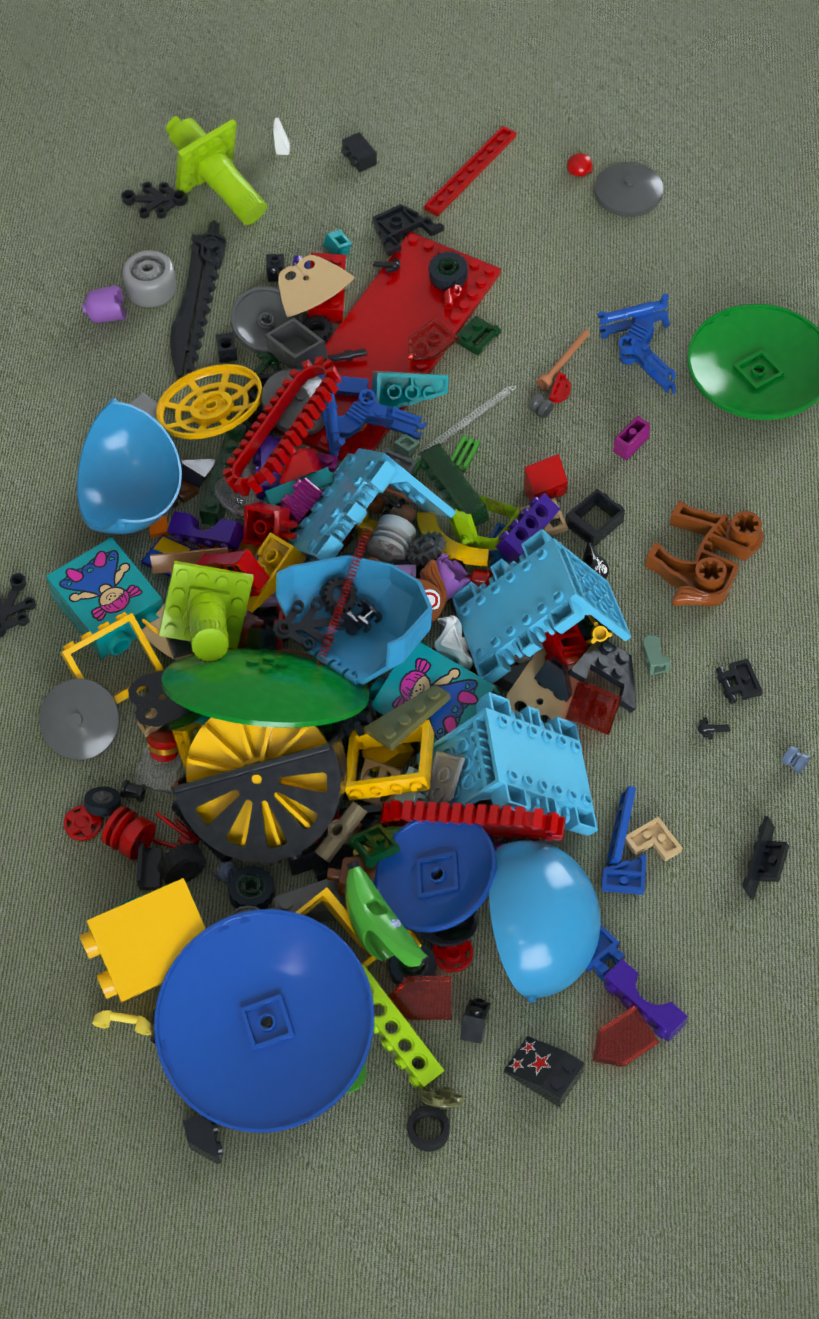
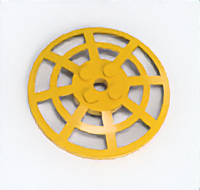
M221 364L198 369L178 379L163 393L156 408L157 420L168 434L182 439H203L225 433L242 424L256 411L261 403L263 391L261 380L251 369L240 365ZM223 374L221 382L208 384L200 388L195 382L201 378ZM230 374L242 375L250 379L244 387L228 382ZM189 385L192 389V392L185 396L179 404L169 402L183 387ZM256 385L259 393L255 402L249 403L247 391ZM219 388L218 391H211L205 394L203 393L211 389ZM230 388L238 392L231 396L225 390ZM195 396L198 397V398H196V399L193 401V403L191 404V406H186V404H187L192 398H194ZM243 396V405L234 406L233 402ZM165 408L176 410V423L165 424ZM182 411L190 412L192 417L182 421L181 413ZM232 412H238L231 420L228 421L226 419ZM194 422L201 424L198 429L187 425ZM217 422H219V423L221 424V425H219V426L206 429V428L208 427V425H211V424H214V423H217ZM181 427L182 429L193 433H182L174 431L172 429Z

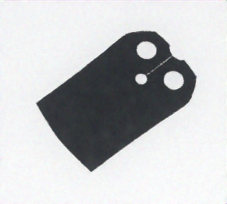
M164 670L139 677L128 689L130 701L136 705L134 713L140 724L162 726L195 713L177 704L167 695L166 699H159V695L165 694L161 684ZM141 686H147L149 694L141 697L137 694V689ZM155 708L157 715L151 719L145 717L146 709Z

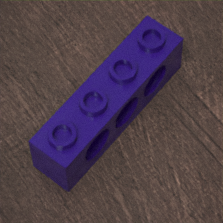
M545 493L539 498L535 496L528 503L530 507H525L519 513L520 519H515L508 526L510 530H505L499 536L500 542L495 547L510 562L515 561L523 554L524 550L521 544L539 530L544 529L559 512L560 508Z

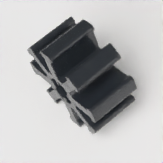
M368 700L367 706L360 713L348 719L335 722L338 729H343L346 737H351L350 734L354 729L358 737L365 735L362 726H367L374 721L373 717H377L371 700Z

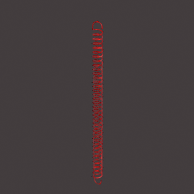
M359 540L358 547H360V548H362V549H365L364 547L359 546V544H362V545H364V546H367V545L364 544V543H360V540ZM353 557V560L351 561L352 564L359 566L358 564L353 563V561H356L358 563L361 562L358 560H354L355 557ZM352 566L349 567V571L357 573L356 571H353L350 568H354L356 570H358V568ZM350 573L347 574V578L352 579V580H355L354 578L348 577V575H351V576H354V577H355L356 575L350 574ZM342 588V591H341V592H345V593H347V594H350L349 592L344 591L343 588ZM339 604L336 605V609H338V610H340V611H344L343 609L337 608V606H340V607H343V608H344L345 606L339 605ZM334 609L335 612H333V614L338 613L342 615V613L337 612L336 609ZM334 618L331 619V623H334V624H336V625H339L338 623L332 622V620H336V621H340V620L334 619ZM330 632L326 633V637H329V638H331V639H334L333 637H330V636H328L327 634H331V635H335V634L330 633ZM325 646L321 647V651H324V652H326V653H329L328 651H325V650H323L322 648H326V649H330V648L325 647Z

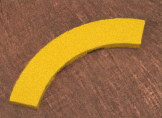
M417 512L418 531L421 535L427 534L429 531L431 534L434 531L440 532L447 542L445 544L446 548L442 549L444 554L449 555L448 559L461 560L464 564L488 566L489 549L466 546L450 539L439 528L436 522V514Z

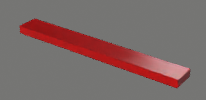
M502 126L424 205V210L438 217L516 138V132Z

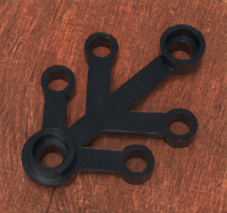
M150 182L143 183V192L150 193L153 196L135 195L132 190H125L121 194L122 202L127 206L133 205L134 202H151L139 209V215L143 219L150 216L149 212L164 202L168 203L156 209V215L160 219L167 216L166 212L173 207L183 206L188 202V196L184 191L173 190L167 182L159 184L160 192Z
M21 573L13 574L10 577L12 588L4 604L0 599V638L6 634L7 629L16 625L25 626L29 623L26 613H19L16 618L6 621L8 616L24 609L33 610L36 607L35 600L32 597H27L24 601L13 605L19 591L23 590L26 586L25 576Z
M315 597L311 601L310 608L301 622L293 623L297 614L302 613L305 608L301 600H296L292 604L291 611L286 619H280L274 624L273 632L277 638H290L301 645L305 651H310L315 646L314 639L322 645L324 637H326V634L323 635L316 630L317 628L332 625L337 627L334 628L336 630H343L347 620L344 618V613L342 615L335 614L340 616L344 622L332 620V622L339 625L331 623L332 617L312 620L316 612L321 610L324 605L321 598ZM314 602H318L320 606H316ZM295 605H299L301 609H297ZM281 626L285 627L287 631L282 630ZM303 631L311 637L303 638L296 632ZM326 637V639H329V640L332 641V642L328 643V644H331V646H332V644L334 643V639H331V638H329V637ZM305 642L311 643V646H307ZM323 644V646H325V647H328V648L331 647V646H329V645Z

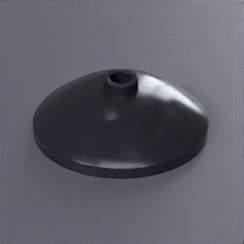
M477 910L466 920L451 928L437 932L419 933L427 941L438 946L453 947L467 942L476 932L478 926Z

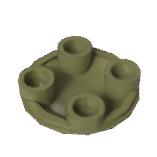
M440 1087L439 1091H433L428 1088L420 1090L419 1099L437 1108H453L462 1105L464 1102V1096L452 1093L453 1089L449 1087Z

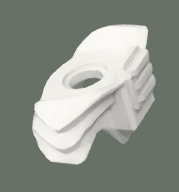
M453 615L437 618L438 623L442 624L445 628L440 637L435 641L436 651L470 670L474 661L468 653L469 647L466 638L462 637V625L459 619Z

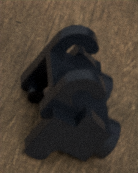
M362 598L357 603L358 607H363L357 616L352 615L351 611L344 613V618L347 620L345 628L349 635H356L363 626H365L363 632H369L371 630L369 621L375 616V623H379L382 620L381 613L365 598Z

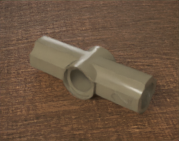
M352 801L341 817L329 824L328 834L316 848L315 853L330 863L342 845L347 844L348 839L354 835V829L366 815L367 811Z

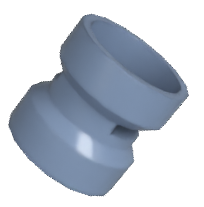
M794 745L787 750L782 758V762L785 765L792 766L793 770L797 773H801L810 760V756L806 753H800L799 749Z

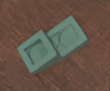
M404 434L394 442V448L390 451L410 458L419 447L420 442Z

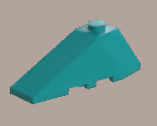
M373 371L372 391L376 395L377 403L384 406L400 409L404 406L448 394L449 375Z

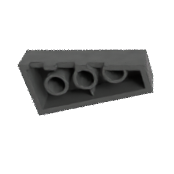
M327 879L275 896L276 910L295 913L327 887L346 910L347 907L345 897L338 893L339 882ZM320 903L305 915L318 922L337 921L323 903Z

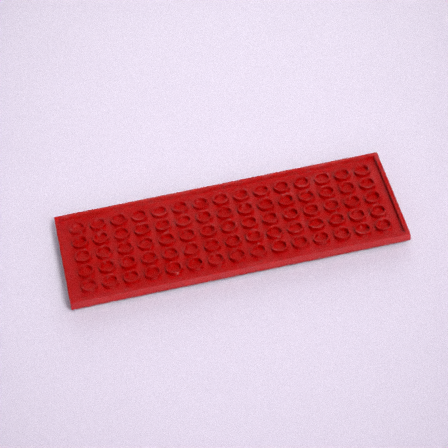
M409 232L400 244L401 251L392 255L387 261L393 262L394 258H398L400 260V269L385 273L386 268L381 269L325 344L328 356L344 353L345 350L351 349V351L366 348L367 356L353 358L351 361H336L333 364L339 371L340 376L369 379L368 389L372 390L373 371L430 374L453 342L454 337L461 331L500 276L501 268ZM447 251L459 253L465 258L468 266L466 283L461 286L460 295L453 300V307L450 309L444 307V292L446 290L436 288L431 283L429 277L430 261L439 253ZM445 266L440 269V274L443 276H453L457 273L456 267ZM335 394V402L338 406L337 415L343 416L346 414L355 401L357 402L358 397ZM407 406L401 407L400 410L404 411ZM367 423L363 431H359L349 438H344L345 444L338 451L339 460L343 461L348 453L355 454L359 448L375 451L390 429L385 426ZM277 428L272 429L281 435H285V432ZM325 428L315 434L307 435L305 439L300 437L302 444L313 449L315 448V450L324 454H330Z

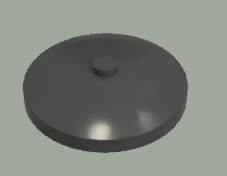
M622 162L613 164L600 172L595 181L594 193L597 202L608 212L619 216L635 217L644 215L658 206L662 199L663 184L659 175L651 168L639 163Z
M261 286L249 289L238 297L232 308L230 322L235 337L243 346L256 353L262 354L266 352L271 354L267 346L265 334L293 318L302 324V315L299 313L287 318L280 289Z
M293 369L277 372L267 380L261 395L262 410L267 404L272 405L270 399L273 395L277 396L275 392L279 387L284 388L281 383L285 378L293 380L289 375V372ZM316 376L305 382L288 405L286 411L281 415L279 421L275 424L277 429L285 433L288 431L304 405L320 385L321 378ZM318 411L321 416L317 421L312 420L314 426L311 430L306 428L308 435L315 434L325 428V423L322 419L323 412Z
M89 679L67 680L55 686L42 703L39 714L41 733L46 743L61 756L76 760L89 759L103 753L114 742L120 727V710L114 696L100 683Z

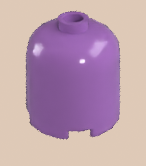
M118 285L94 289L86 294L85 303H82L84 314L87 313L91 321L102 323L126 319V309H122L121 303L125 300L122 289Z
M443 553L436 560L446 587V601H448L470 579L465 577L468 573L456 559L452 562L448 559L449 555Z

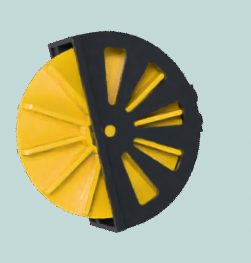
M210 718L198 731L191 744L186 760V773L171 788L176 796L181 812L190 827L203 841L217 851L239 860L262 862V865L269 863L270 866L282 862V859L286 858L295 860L300 858L305 849L323 834L341 806L345 795L348 772L346 755L341 741L345 735L342 728L322 734L317 726L290 728L262 727Z

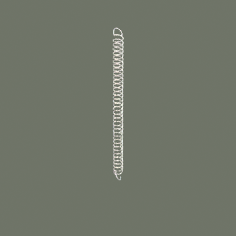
M511 386V387H514V386ZM515 386V388H516V386ZM507 387L496 395L497 400L494 398L493 401L491 398L484 403L486 406L481 405L479 408L483 409L482 411L478 409V412L476 409L477 415L474 413L475 411L461 420L465 421L464 424L461 422L460 425V422H458L459 427L456 426L455 429L454 425L440 436L442 438L441 441L438 439L437 442L435 439L420 450L423 454L417 452V458H424V455L427 456L429 451L432 452L439 443L441 445L442 442L445 443L444 439L446 441L447 438L450 439L449 435L452 437V434L455 435L462 426L465 428V425L468 426L470 421L473 422L475 420V417L478 418L480 414L483 415L485 410L488 411L490 406L493 407L495 402L498 404V401L503 400L505 395L508 396L509 390ZM509 387V389H511V387ZM514 388V389H515V388ZM511 389V390H512V389ZM513 389V390H514V389ZM509 391V392H510V391ZM510 393V394H511V393ZM494 396V397H495V396ZM504 397V398H506V397ZM495 404V405H496V404ZM484 412V413H485V412ZM456 424V425H457V424ZM462 428V429H463V428ZM438 437V438H439V437ZM439 445V446H440V445ZM414 458V459H417V458ZM420 459V460H421V459Z

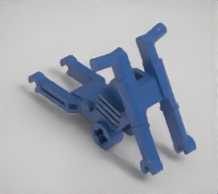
M664 293L661 300L655 302H647L628 308L624 307L609 313L599 312L598 318L601 325L624 319L621 322L599 327L602 339L607 338L609 334L628 331L626 335L619 339L620 361L626 365L633 364L634 362L638 363L665 392L672 388V393L674 394L676 392V385L668 379V375H671V380H674L676 378L675 370L670 369L649 347L654 333V322L662 320L664 327L670 326L668 311L661 310L668 307L669 295ZM624 354H627V355L632 354V356H631V357H630V356L624 357Z
M370 389L362 390L357 402L355 401L343 416L337 415L338 406L336 405L334 394H331L333 398L330 403L324 402L327 407L323 411L322 419L325 423L330 455L338 456V451L345 444L344 438H349L359 432L365 423L385 426L388 429L407 434L414 439H419L422 435V432L415 433L417 429H424L427 424L426 422L423 424L419 423L422 420L421 416L377 403L376 395Z

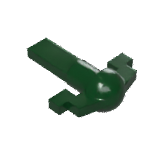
M266 352L257 354V357L260 359L265 358L253 371L258 376L270 364H273V370L278 369L277 366L279 364L272 354Z

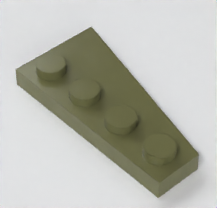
M435 684L363 727L364 731L392 751L451 699L450 694Z

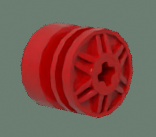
M121 806L113 812L105 824L101 840L103 844L111 847L113 850H119L120 854L135 861L138 859L139 842H143L145 848H149L156 833V824L143 816L139 817L138 813L133 810L131 811L130 808Z

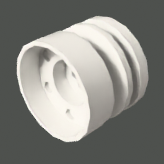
M393 514L383 515L379 519L375 532H373L367 544L368 551L381 562L404 560L407 554L406 549L410 547L409 544L413 543L416 530L408 520Z

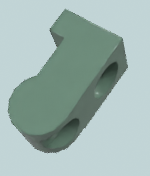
M648 635L643 640L642 652L649 675L669 672L670 667L669 657L662 656L660 650L661 642L659 637L655 635Z

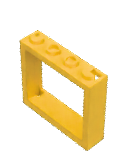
M126 612L117 615L115 617L116 621L109 624L107 621L98 626L99 630L92 634L89 631L80 636L81 640L74 643L71 641L62 646L64 650L60 652L74 679H84L71 654L129 622L153 664L155 672L164 669L133 613L126 614ZM130 686L113 695L117 704L129 697L128 689ZM141 686V687H139V688L137 689V692L141 691L142 689L146 688L147 686Z
M426 720L400 743L421 741L419 773L356 781L359 749L382 747L384 745L366 733L358 737L356 730H353L350 734L347 752V783L345 787L349 801L430 790L435 733L429 720Z
M327 887L295 912L305 916L320 903H323L367 955L368 958L361 965L368 968L377 960L361 944L352 927L347 910Z

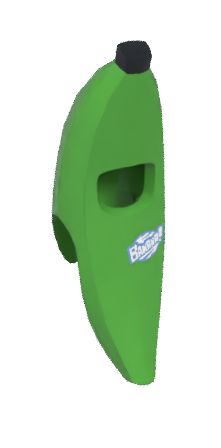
M358 861L346 864L349 870L345 888L347 913L358 939L367 952L380 961L395 955L406 966H424L428 962L429 956L423 952L390 909L371 879L359 866Z

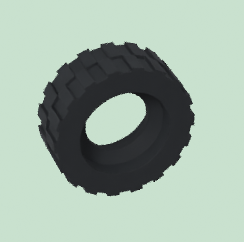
M184 843L166 853L160 859L157 869L168 885L184 878L185 882H189L197 877L205 868L206 858L196 844Z

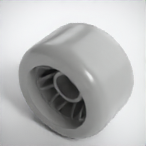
M145 250L130 256L123 265L122 279L125 293L134 304L146 308L158 307L167 303L174 296L177 289L176 274L173 262L167 255L159 251Z

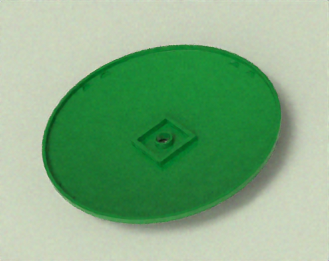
M230 649L221 659L206 662V660L202 661V659L195 655L188 656L169 665L162 674L161 682L165 694L184 708L218 720L262 727H310L339 722L360 713L367 706L369 700V689L366 684H353L325 664L317 665L316 658L268 649Z

